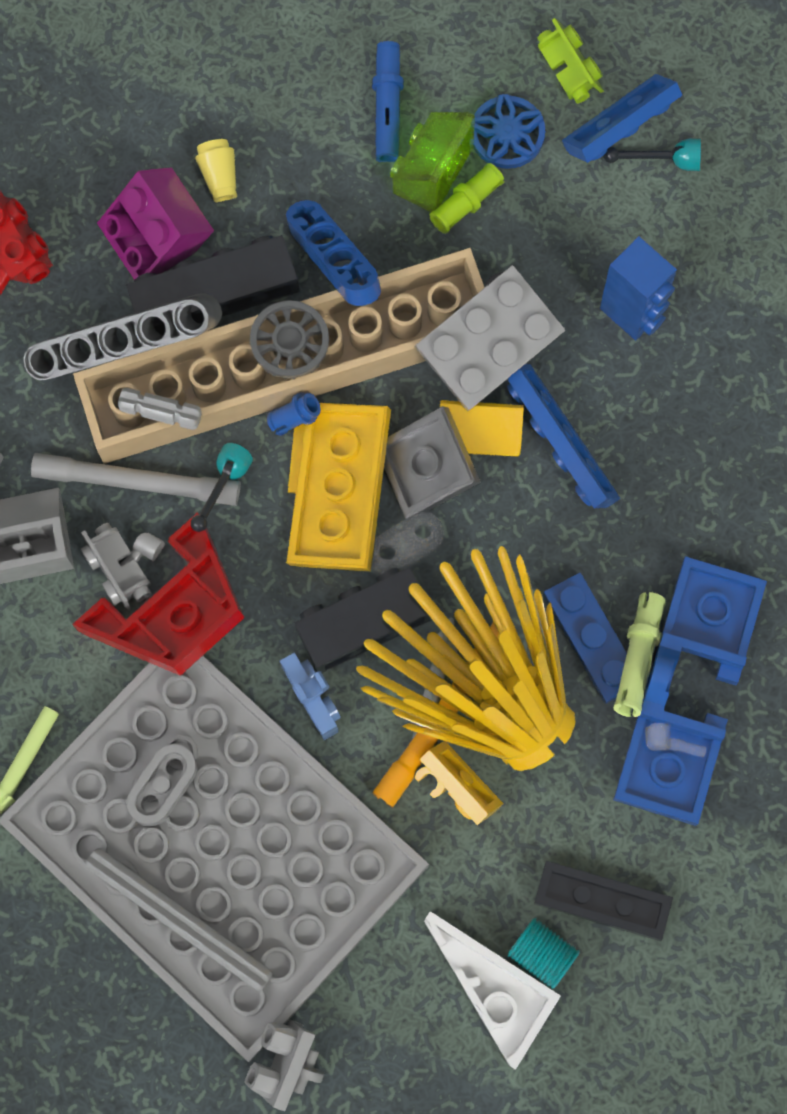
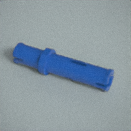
M383 41L377 44L376 76L372 79V88L376 91V161L397 162L399 160L400 91L404 88V79L400 76L399 44L393 41ZM386 116H389V125H386Z

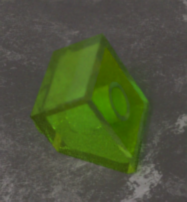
M431 112L424 125L418 123L409 140L411 148L405 157L399 156L391 169L390 178L393 179V194L429 212L436 210L444 201L473 150L475 115L469 112Z

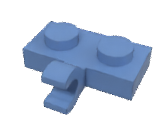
M295 652L280 660L281 667L293 686L292 689L300 703L305 707L322 739L326 740L338 733L335 721L340 719L341 716L329 696L323 699L320 697L330 687L321 671L315 672L308 659L300 663Z

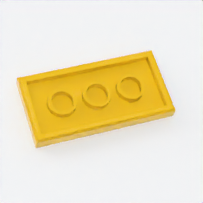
M319 403L321 411L316 421L310 425L305 424L286 563L290 566L371 572L391 409L388 406Z

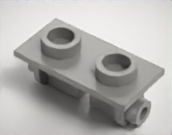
M105 523L95 530L97 536L92 539L89 538L86 531L81 532L87 544L81 548V551L92 570L100 567L108 580L103 582L102 586L113 605L122 602L128 612L131 610L128 600L135 597L136 601L140 602L151 595L149 589L151 583L135 559L123 566H120L118 561L129 556L131 552L116 527L112 528L109 523Z

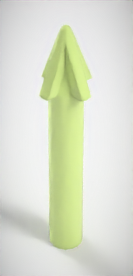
M46 706L42 709L0 783V814L16 801L13 799V795L59 715L56 711Z

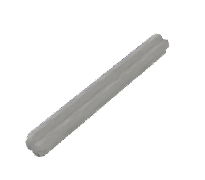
M97 848L88 857L85 864L88 870L255 990L261 991L269 982L272 976L271 970L105 851Z

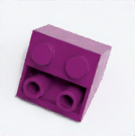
M172 167L137 171L97 222L133 279L145 273L160 274L195 254L214 231Z

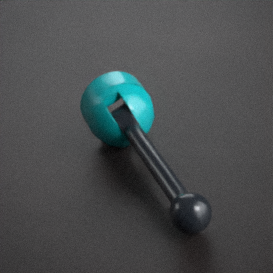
M701 138L682 140L675 145L672 151H618L615 147H609L603 157L608 163H614L618 159H672L675 165L682 170L700 171Z
M235 443L223 445L216 460V466L221 476L200 514L194 516L191 520V528L194 531L202 532L207 528L208 523L206 519L228 479L235 480L241 478L248 471L253 462V457L244 447Z

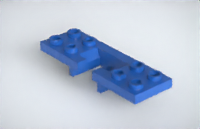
M685 556L663 627L661 642L658 645L646 685L640 716L637 717L613 798L614 801L694 826L698 825L721 742L726 734L725 728L728 719L707 713L702 723L664 711L669 696L670 684L681 651L720 662L715 680L735 686L738 684L741 671L746 663V654L767 583L766 580Z

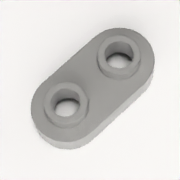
M169 744L159 749L130 790L127 797V809L132 818L138 823L145 826H155L164 822L194 780L197 773V763L193 754L186 747L179 744ZM173 761H180L183 763L182 772L175 776L168 773L169 764ZM149 797L158 799V807L152 812H146L143 808L144 801Z

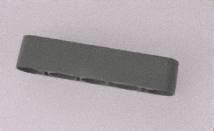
M199 293L53 336L27 349L23 358L24 367L27 373L34 379L48 380L197 337L217 326L222 316L221 306L212 295ZM192 305L201 309L204 315L202 325L193 320L191 316ZM154 317H158L164 322L166 327L165 335H161L155 330L153 324ZM117 328L122 329L128 337L127 346L122 345L117 339ZM81 339L89 344L91 350L90 357L86 356L80 349ZM44 350H47L52 355L54 360L53 367L46 363Z

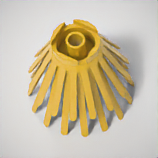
M500 546L498 557L534 664L532 666L482 553L478 549H473L471 551V559L487 592L484 595V603L499 632L498 640L451 564L442 562L440 564V571L463 609H457L454 612V617L482 658L417 583H412L409 586V593L467 662L436 632L428 633L426 641L391 610H385L382 614L383 620L471 698L419 661L411 658L405 661L373 639H366L364 641V646L369 651L473 721L363 665L356 667L359 674L393 691L404 699L402 701L371 686H363L360 689L378 698L377 701L396 708L392 710L396 716L424 726L421 727L410 723L402 726L408 730L501 758L506 764L509 763L517 771L533 769L547 762L555 755L548 746L558 736L566 744L575 727V713L566 704L552 605L551 602L547 605L545 613L542 594L539 589H536L533 594L529 575L526 572L522 556L519 554L516 559V565L527 602L526 606L508 553L503 546Z

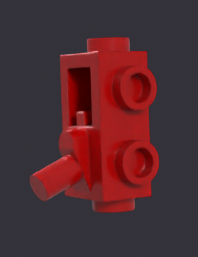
M1 190L0 295L10 279L34 284L46 278L50 273L49 268L53 266L48 257L49 248L46 242L37 232L32 231L28 225V214L25 208L17 199L5 197Z

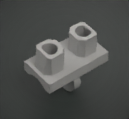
M289 1020L288 1025L270 1022L267 1024L261 1038V1046L276 1053L272 1065L268 1067L254 1062L250 1066L245 1078V1084L251 1090L262 1096L273 1108L282 1111L286 1110L293 1092L303 1094L308 1080L321 1083L324 1077V1073L321 1070L314 1068L319 1055L318 1051L311 1048L315 1034L305 1029L303 1024L293 1020Z

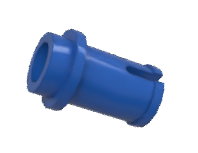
M300 392L294 395L290 403L268 413L267 422L272 431L276 430L275 434L281 436L302 423L310 425L316 421L317 416L320 414L319 401L310 393Z

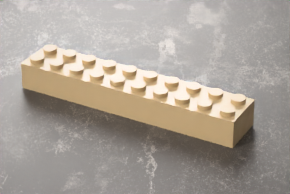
M471 248L379 276L381 294L376 301L365 306L349 304L337 290L300 301L313 307L323 317L328 328L329 346L325 359H323L320 366L314 372L295 377V379H284L283 377H275L270 373L268 374L254 358L250 345V332L258 315L206 331L197 337L73 373L94 443L103 463L116 461L278 409L290 403L293 396L300 392L318 396L426 361L414 346L485 288ZM292 309L290 320L296 323L301 322L305 312ZM282 310L275 312L279 324L286 322ZM266 319L259 330L273 333L276 327ZM313 320L303 329L306 332L308 329L316 325L317 322ZM322 334L310 336L307 341L310 344L321 345ZM273 340L257 341V345L273 344ZM307 348L303 351L312 359L316 357V354ZM269 351L262 355V357L268 363H271L277 357V352ZM282 356L279 368H286L288 358ZM299 357L294 358L292 362L293 369L306 365L304 360ZM124 388L139 390L143 396L147 392L178 400V404L182 406L185 402L197 405L202 411L200 423L197 429L191 430L180 427L178 422L171 425L141 417L139 412L136 415L122 412L118 407L120 394Z

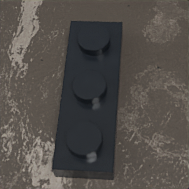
M546 861L534 905L662 941L673 897Z

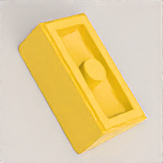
M440 400V407L449 408L468 454L520 456L524 405L478 403L467 411L459 401Z

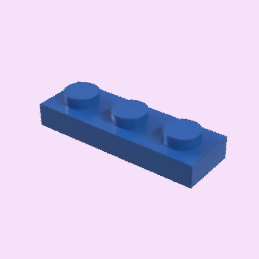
M658 74L653 75L564 138L562 142L565 149L570 155L587 163L599 159L606 154L609 147L620 139L636 133L639 126L651 117L667 111L670 104L682 96L680 88L676 81Z
M580 572L544 591L543 596L548 604L551 602L553 614L606 704L617 697L627 652Z

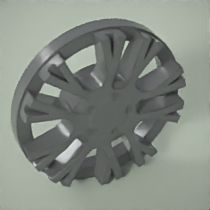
M281 301L268 306L257 316L250 332V345L254 358L268 374L270 373L275 377H283L284 379H295V377L314 372L320 366L328 351L329 333L323 317L313 307L299 301ZM292 309L305 312L301 322L296 323L290 320ZM282 310L286 322L279 324L275 312ZM266 319L276 327L273 333L259 330ZM315 320L317 324L305 332L303 328ZM322 334L321 345L310 344L307 341L310 336ZM273 340V344L257 345V341ZM307 348L315 353L316 357L312 359L303 351ZM269 351L277 352V357L271 363H268L262 357V355ZM282 356L288 358L285 369L279 368ZM299 357L304 360L306 365L293 369L292 362L294 358Z

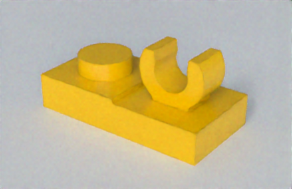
M446 741L428 750L420 759L425 766L417 771L415 779L420 781L428 774L435 776L437 787L430 795L436 798L448 790V794L455 801L457 810L464 817L473 820L477 825L490 817L504 804Z

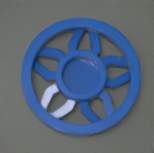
M508 94L498 95V97L482 104L474 114L470 127L471 143L475 152L486 163H491L496 167L505 169L521 167L532 161L543 146L545 123L542 114L533 104L523 98L509 96ZM507 105L510 112L509 115L503 116L501 112L502 106ZM514 106L522 108L525 112H521L515 117L516 109ZM495 108L496 119L491 115L484 116L489 110ZM534 118L528 125L522 124L523 120ZM479 124H491L492 129H487ZM538 127L539 136L534 145L528 133H531ZM477 133L485 138H491L487 151L481 146ZM524 141L529 150L520 146V142ZM495 144L501 147L494 155H492L493 147ZM510 148H512L513 152L521 155V157L514 159H502Z

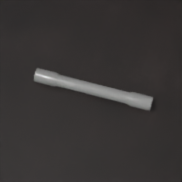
M41 453L34 454L31 464V476L33 478L62 482H84L197 498L204 502L208 500L219 478L206 476L198 478L76 461L70 457ZM228 480L216 503L237 506L241 482Z

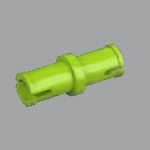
M487 163L465 184L459 183L453 188V195L436 210L429 213V218L433 225L440 232L446 234L469 212L475 213L481 208L480 202L497 187L504 184V177L495 165Z

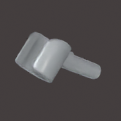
M150 533L140 534L133 545L131 554L120 563V566L127 564L133 559L138 562L142 555L155 561L165 546L164 541Z

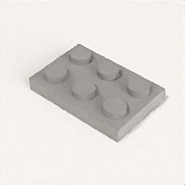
M512 265L414 347L463 407L469 411L561 335L565 329Z

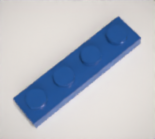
M524 364L508 378L510 384L507 385L510 394L519 404L526 406L532 415L530 423L534 430L542 438L547 437L555 449L552 455L556 463L565 472L569 471L578 485L575 486V490L581 500L588 506L592 505L594 509L611 506L621 499L531 364Z

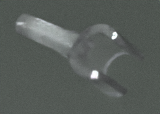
M653 723L645 728L646 745L650 750L665 751L671 749L699 757L705 756L706 747L671 738L670 724Z

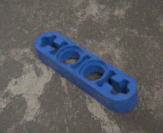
M305 200L290 206L286 212V218L291 235L349 304L355 306H365L376 301L381 294L376 269L321 205L315 201ZM307 222H313V225L309 227ZM324 238L333 239L332 241L325 244H314L318 240ZM351 260L347 265L333 266L338 261ZM357 278L360 284L353 283V280Z

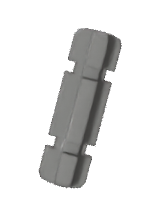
M124 388L118 401L119 410L132 415H136L139 412L141 417L171 425L178 422L180 427L191 430L197 429L202 415L201 408L197 405L185 402L182 406L178 404V400L147 392L143 396L139 390Z

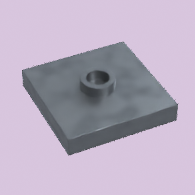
M440 407L390 435L387 439L384 469L405 519L420 516L481 483L448 407Z

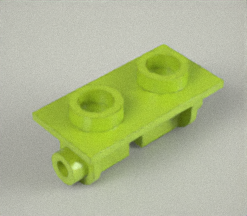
M556 18L552 19L557 29L554 32L551 30L542 32L537 37L540 42L538 48L552 70L557 69L564 63L567 64L568 67L556 74V77L570 100L574 99L579 104L589 98L590 94L588 91L593 87L600 93L604 92L598 81L603 77V74L590 56L585 59L578 48L584 43L571 24L564 27Z

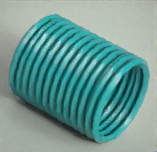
M533 918L508 952V957L518 962V965L522 964L525 970H529V973L536 975V978H540L543 984L547 983V987L550 986L551 989H554L576 960L580 950H576L574 945L571 946L570 943H567V940H563V937L560 938V935H556V932H553L552 929L549 930V927L542 924V921H537V918Z

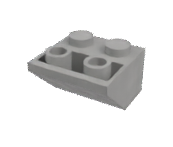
M59 488L0 500V584L74 569Z

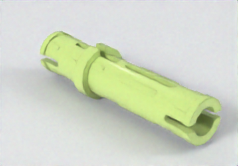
M646 592L640 594L634 624L629 626L627 639H630L616 702L613 707L614 711L626 717H631L632 708V715L634 717H638L641 714L655 647L661 642L662 634L659 633L666 600L663 596L653 592H649L648 602L646 601L648 596Z

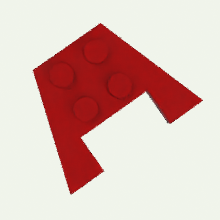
M191 518L168 538V543L188 565L128 619H125L105 597L101 598L72 625L77 631L90 638L181 676L245 617L208 529L206 528L202 532L194 531L191 528Z

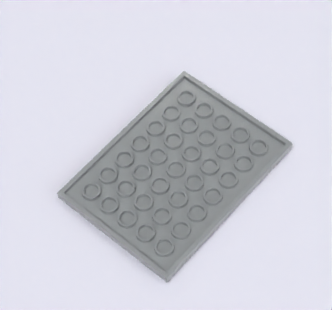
M204 656L181 676L148 663L0 817V824L249 1063L264 1048L261 1046V1038L269 1022L286 1024L429 867V864ZM169 744L182 745L193 754L196 760L197 773L194 780L164 822L155 826H145L138 823L132 818L127 809V797L130 790L159 749ZM173 761L168 766V773L173 776L180 774L183 770V763L180 761ZM149 797L143 803V808L146 812H152L158 807V799L155 797ZM97 848L105 851L271 970L272 976L269 982L261 991L255 990L88 870L85 866L88 857Z

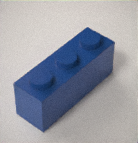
M638 236L610 264L600 309L635 341L644 332L649 336L652 335L666 318L662 314L670 305L668 298L675 290L672 284L677 269Z

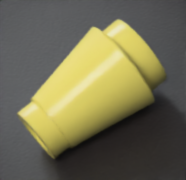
M215 139L198 145V155L195 157V160L213 196V201L221 202L236 198L234 149L229 147L228 140Z

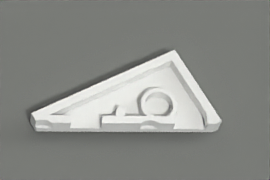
M430 911L424 920L427 928L508 1065L516 1070L561 996Z

